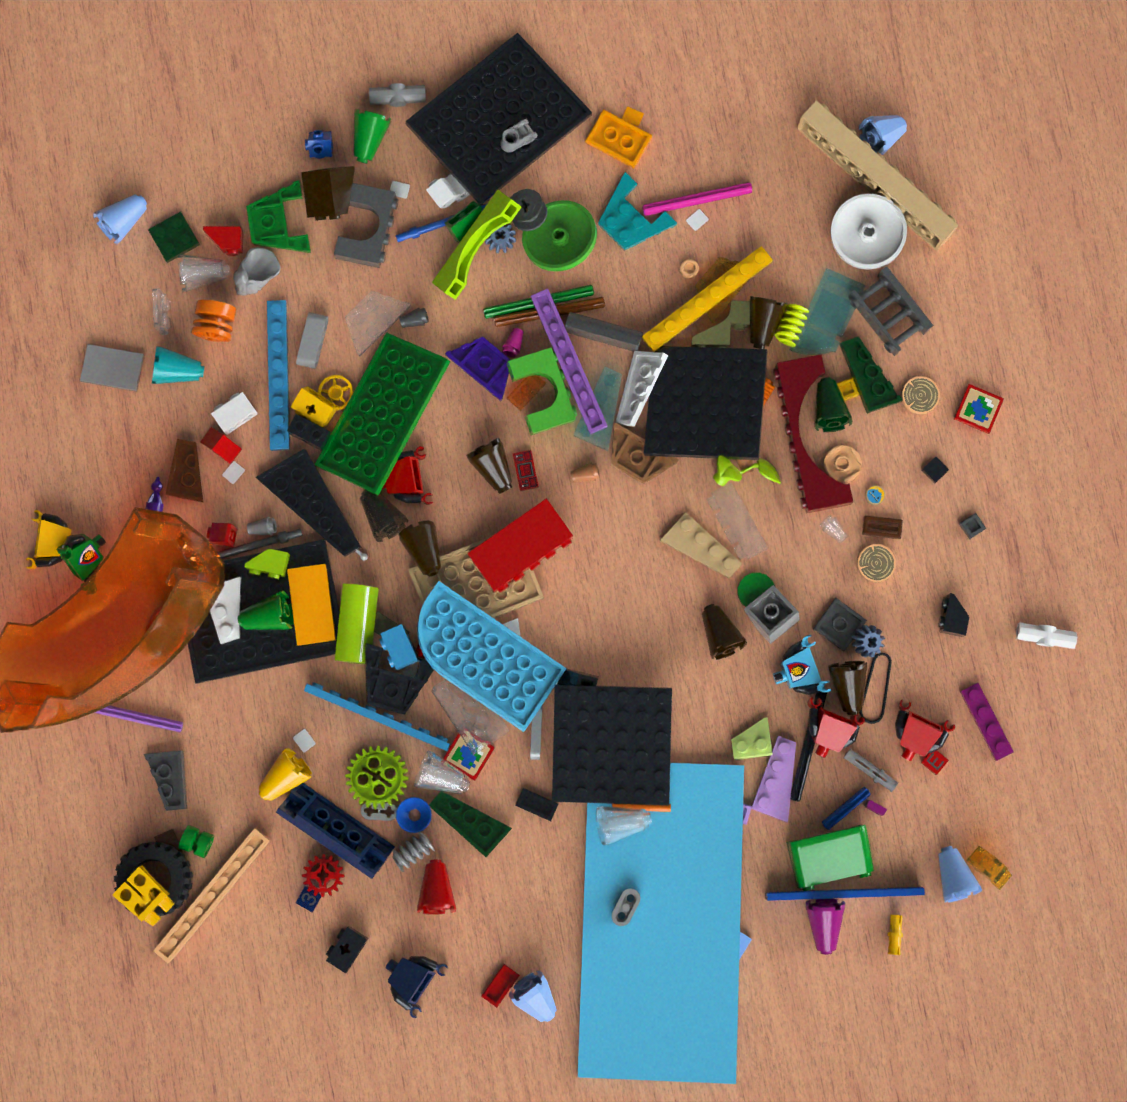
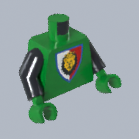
M84 534L67 536L63 545L56 549L73 575L85 582L81 584V589H87V594L96 591L94 583L95 574L100 562L103 560V556L98 549L106 541L100 534L93 539Z

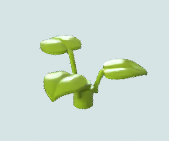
M722 455L717 457V472L713 475V479L721 486H724L729 480L740 481L742 479L741 474L752 468H758L760 474L765 478L781 484L777 470L765 459L759 458L757 463L739 471L728 458Z

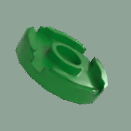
M760 572L746 575L740 581L737 589L741 604L747 607L773 586L774 583L767 575Z

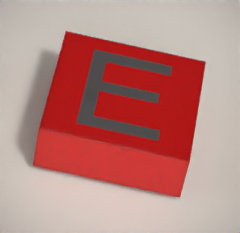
M936 750L933 753H928L921 764L937 775L949 760Z

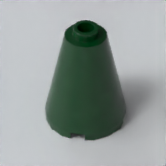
M830 377L822 378L817 384L815 429L819 431V428L823 429V432L826 433L845 429L844 425L848 423L849 426L852 425V416L837 382Z

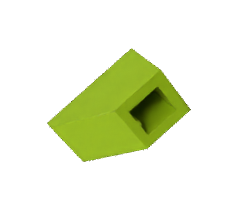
M267 549L245 563V568L249 569L251 574L260 575L263 572L267 573L270 578L279 579L280 576L285 577L290 554L288 552Z

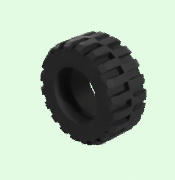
M162 842L142 843L128 850L127 854L121 857V863L117 864L115 869L117 871V875L114 876V882H116L117 886L114 888L115 891L127 881L139 866L149 861H159L166 865L170 872L171 884L167 892L170 893L168 897L173 901L174 905L168 912H165L160 906L154 911L159 916H164L180 908L183 905V901L187 900L189 889H192L193 884L191 883L193 873L189 869L191 865L184 858L185 855L172 845Z

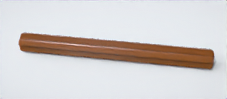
M603 297L555 306L561 316L570 312L577 313L604 308L605 300ZM536 309L495 316L494 324L496 327L539 320L540 318Z

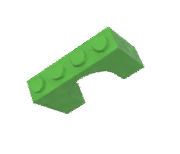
M552 347L510 360L506 364L512 382L538 375L548 379L554 387L555 399L553 404L547 409L525 417L531 436L574 422L576 420L575 416H577L576 408L574 405L571 406L569 400L571 398L569 388H565L563 382L565 380L562 369L559 370L558 359Z

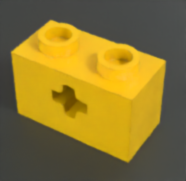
M308 386L301 388L291 405V408L295 410L294 412L297 415L308 418L311 422L322 428L328 426L339 407Z

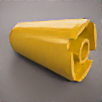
M285 748L259 785V795L264 800L272 801L312 777V771L302 758L297 759L294 756L296 752Z

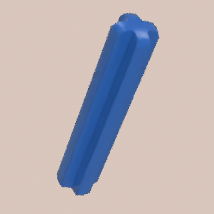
M866 787L861 788L822 821L824 828L830 830L871 795Z

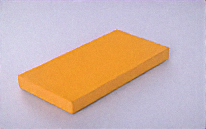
M326 564L287 569L297 646L335 641L336 635Z

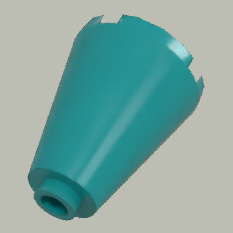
M156 346L152 384L199 381V377L204 375L205 366H201L200 361Z

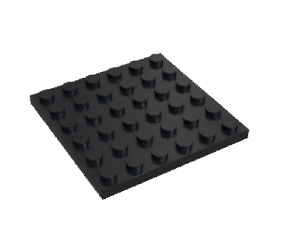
M661 346L655 352L665 353L668 357L649 395L644 455L717 459L719 455H722L728 459L759 460L767 349Z
M555 684L552 802L669 805L672 688Z

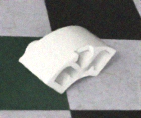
M451 173L446 178L433 180L428 185L429 188L426 189L440 208L450 207L455 200L460 202L470 195Z

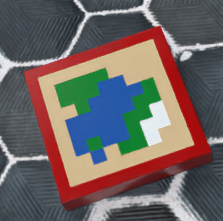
M968 384L954 420L989 434L1004 398Z
M461 728L442 761L476 781L495 747Z

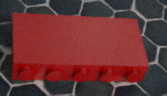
M546 498L467 554L493 592L499 591L501 593L509 587L508 584L511 581L515 580L517 582L525 576L524 572L529 569L533 571L539 567L541 560L544 558L548 560L556 554L555 551L560 547L564 549L572 543L573 534Z

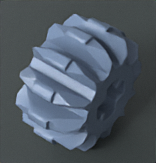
M510 224L497 229L485 240V244H490L489 250L496 248V253L499 254L500 249H503V252L506 253V247L509 249L513 248L512 243L516 242V238L513 236L516 235V232L511 230L512 226ZM497 236H504V239L499 238L497 240Z
M863 625L862 630L856 629L857 636H852L853 639H856L852 643V646L856 647V653H861L862 657H875V653H881L879 648L885 646L881 643L885 637L881 636L882 631L880 629H876L873 625L869 627Z

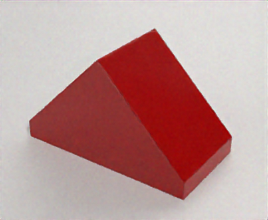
M212 427L200 441V443L229 464L235 460L242 450L224 434Z

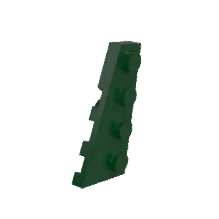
M859 336L840 343L841 350L867 414L903 401L900 395H897L891 382L887 381L883 375L880 366H877L873 361L872 355Z
M440 791L429 804L430 808L485 857L494 850L512 829L443 791Z

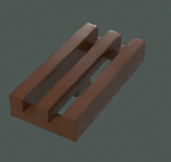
M864 516L862 535L901 539L903 520ZM868 521L898 524V527L868 524ZM867 528L897 531V534L867 531Z

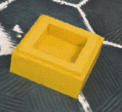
M853 377L837 383L845 401L859 396Z

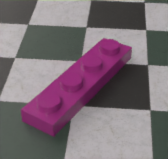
M979 683L960 691L994 760L998 761L1014 753Z

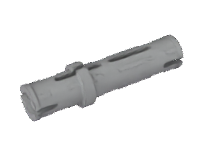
M851 748L844 756V759L873 778L875 783L878 782L886 787L890 792H893L899 782L884 773L885 770H880ZM856 759L859 760L860 762H862L864 765H866V766L869 767L870 769H867L866 767H864L862 764H860L859 762H857ZM872 771L876 772L878 775H880L881 777H883V778H884L885 780H887V781H884V780L881 779L879 776H877L876 774H874Z

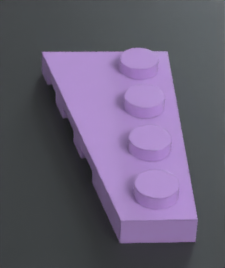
M777 736L772 749L773 755L769 757L751 808L787 823L796 742Z

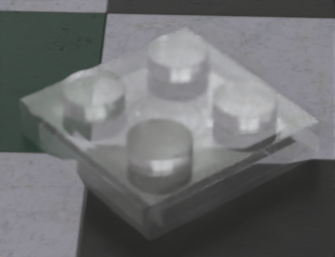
M160 288L152 289L154 327L161 335H167L168 329L171 328V319L168 317V310L171 308L170 299H167L166 294Z

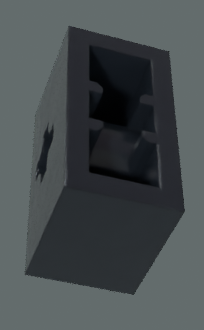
M297 414L287 429L291 436L320 451L323 450L331 435L330 431Z
M350 926L346 929H341L336 937L339 941L335 946L331 945L326 953L328 956L326 961L344 973L349 971L369 939ZM349 944L348 949L350 950V952L347 951L346 953H343V948L341 946Z

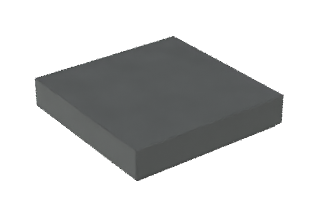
M835 598L813 630L842 651H845L853 640L852 636L857 635L856 629H861L867 620Z

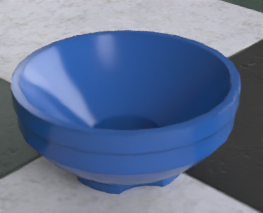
M411 797L402 801L396 812L399 826L410 833H418L426 829L432 818V812L428 803L417 797ZM413 809L419 810L421 814L420 819L417 821H412L409 818V813Z

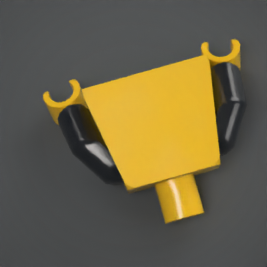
M38 510L34 511V513L39 514V517L31 519L38 523L34 558H26V560L32 561V566L26 567L27 569L50 567L63 561L56 549L63 545L67 536H71L72 529L68 528L67 523L58 516L43 514Z

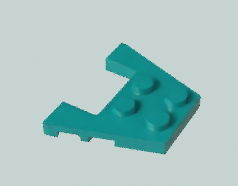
M626 172L623 174L598 222V225L624 251L677 225V222L666 211L651 224L625 199L637 187V183Z

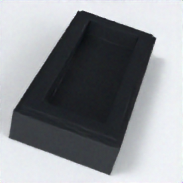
M523 788L515 806L551 821L558 803Z

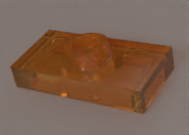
M538 375L526 377L509 394L507 400L521 412L546 385V382Z

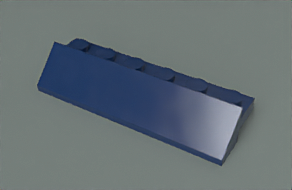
M304 783L293 788L289 796L276 811L281 817L371 879L380 871L392 850L395 849L394 845Z

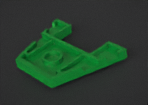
M299 180L286 188L279 189L278 192L270 196L267 195L246 206L252 244L311 253L308 234L288 236L283 202L303 199Z

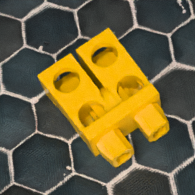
M139 866L113 894L141 922L145 920L152 926L156 925L161 919L154 911L158 906L165 912H168L174 905L173 901L168 897L170 893L143 866Z

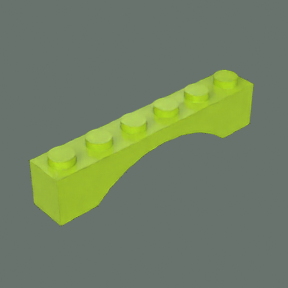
M497 190L432 283L456 300L467 285L469 268L479 247L494 231L511 223L521 209V206Z

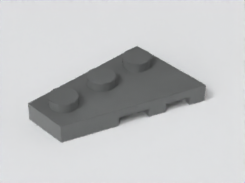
M180 750L144 754L145 759L150 765L151 774L157 783L158 792L166 811L187 809L184 752Z

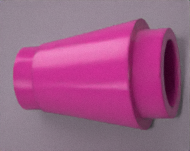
M513 328V331L503 344L502 352L505 355L515 358L517 354H520L524 334L521 329Z

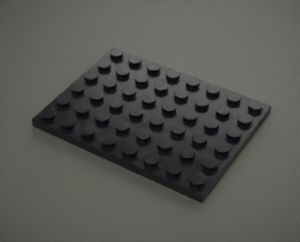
M516 33L406 120L405 124L481 206L497 190L502 189L592 116V112L521 35ZM527 119L530 128L538 134L537 138L513 152H505L500 146L504 131ZM506 139L509 143L514 142L512 139Z
M325 539L275 550L290 554L287 569L326 564L336 635L335 641L297 646L295 626L292 624L290 625L292 629L245 630L240 626L239 639L220 644L203 590L204 588L241 577L240 611L280 591L286 592L289 597L286 599L287 604L292 605L287 570L285 577L280 576L279 579L268 577V574L263 572L260 575L251 574L249 569L245 568V563L261 553L174 571L180 604L188 610L191 617V634L187 643L195 684L335 655L340 611Z

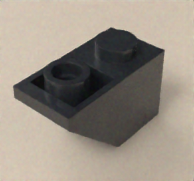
M950 593L947 597L943 598L942 608L944 613L939 618L938 627L941 628L940 633L964 637L967 633L969 615L955 594Z
M566 669L557 685L597 686L599 676Z

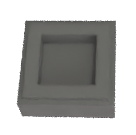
M976 513L959 523L969 540L986 529Z

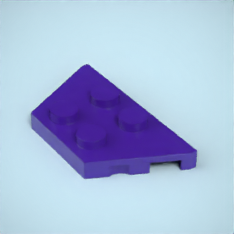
M484 337L445 353L446 357L500 402L502 401L509 376L506 364L510 359Z

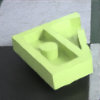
M768 717L763 718L731 739L734 760L773 755Z

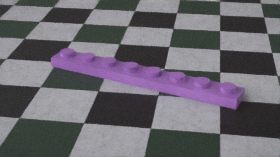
M545 289L531 295L532 302L557 356L589 434L607 428V423L549 290Z

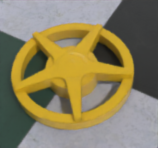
M331 375L325 378L318 388V393L328 394L331 402L340 400L344 403V405L338 407L337 411L346 408L354 393L349 380L340 375ZM336 378L344 380L348 386L341 388L337 385ZM333 379V385L328 390L322 389L327 381ZM350 388V397L346 402L343 395Z

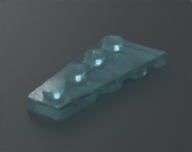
M604 367L593 391L608 427L589 434L583 417H581L573 435L608 451L622 378L621 373Z

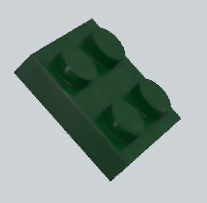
M181 211L148 229L167 263L200 245Z

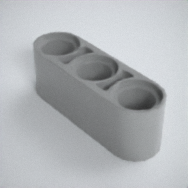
M308 313L297 355V365L316 369L328 325V316Z

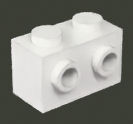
M243 392L232 395L229 398L230 401L225 404H219L213 409L214 412L211 413L226 435L258 414Z

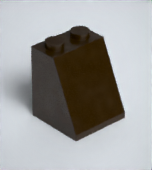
M354 166L301 172L307 218L315 217V221L326 220V216H329V220L340 219V215L348 214L355 172Z

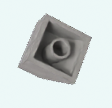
M774 585L744 608L756 629L770 644L800 620L799 611Z

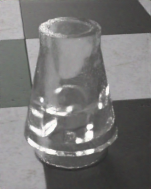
M829 515L820 524L822 531L837 540L838 543L843 542L848 537L837 518Z

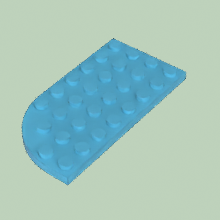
M440 581L437 582L423 603L418 617L417 635L422 653L430 666L446 680L524 732L567 668Z

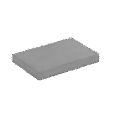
M88 344L80 381L137 392L144 354Z

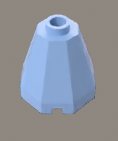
M898 115L870 116L865 118L859 125V131L862 130V134L859 137L862 141H867L871 145V149L876 153L884 155L907 131V124Z
M539 970L536 971L538 975L530 973L514 985L515 992L512 993L510 991L509 997L517 1007L540 1022H548L554 1018L557 1009L548 982Z

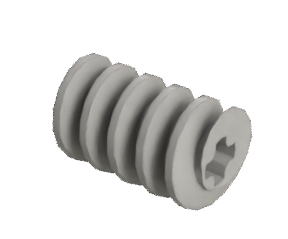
M419 832L420 839L413 836L412 844L406 840V848L399 845L400 852H397L395 849L392 850V857L402 872H404L403 865L410 868V861L414 864L417 863L416 857L421 860L424 859L423 852L426 855H430L429 848L436 851L430 840L423 833Z

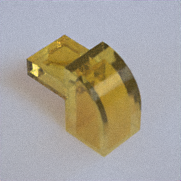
M980 846L966 860L999 890L1012 876L1002 862Z

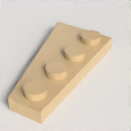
M687 513L660 540V542L673 547L675 550L684 553L727 578H730L742 565L736 557Z

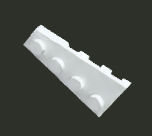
M634 351L616 419L617 424L635 427L668 357L667 354Z

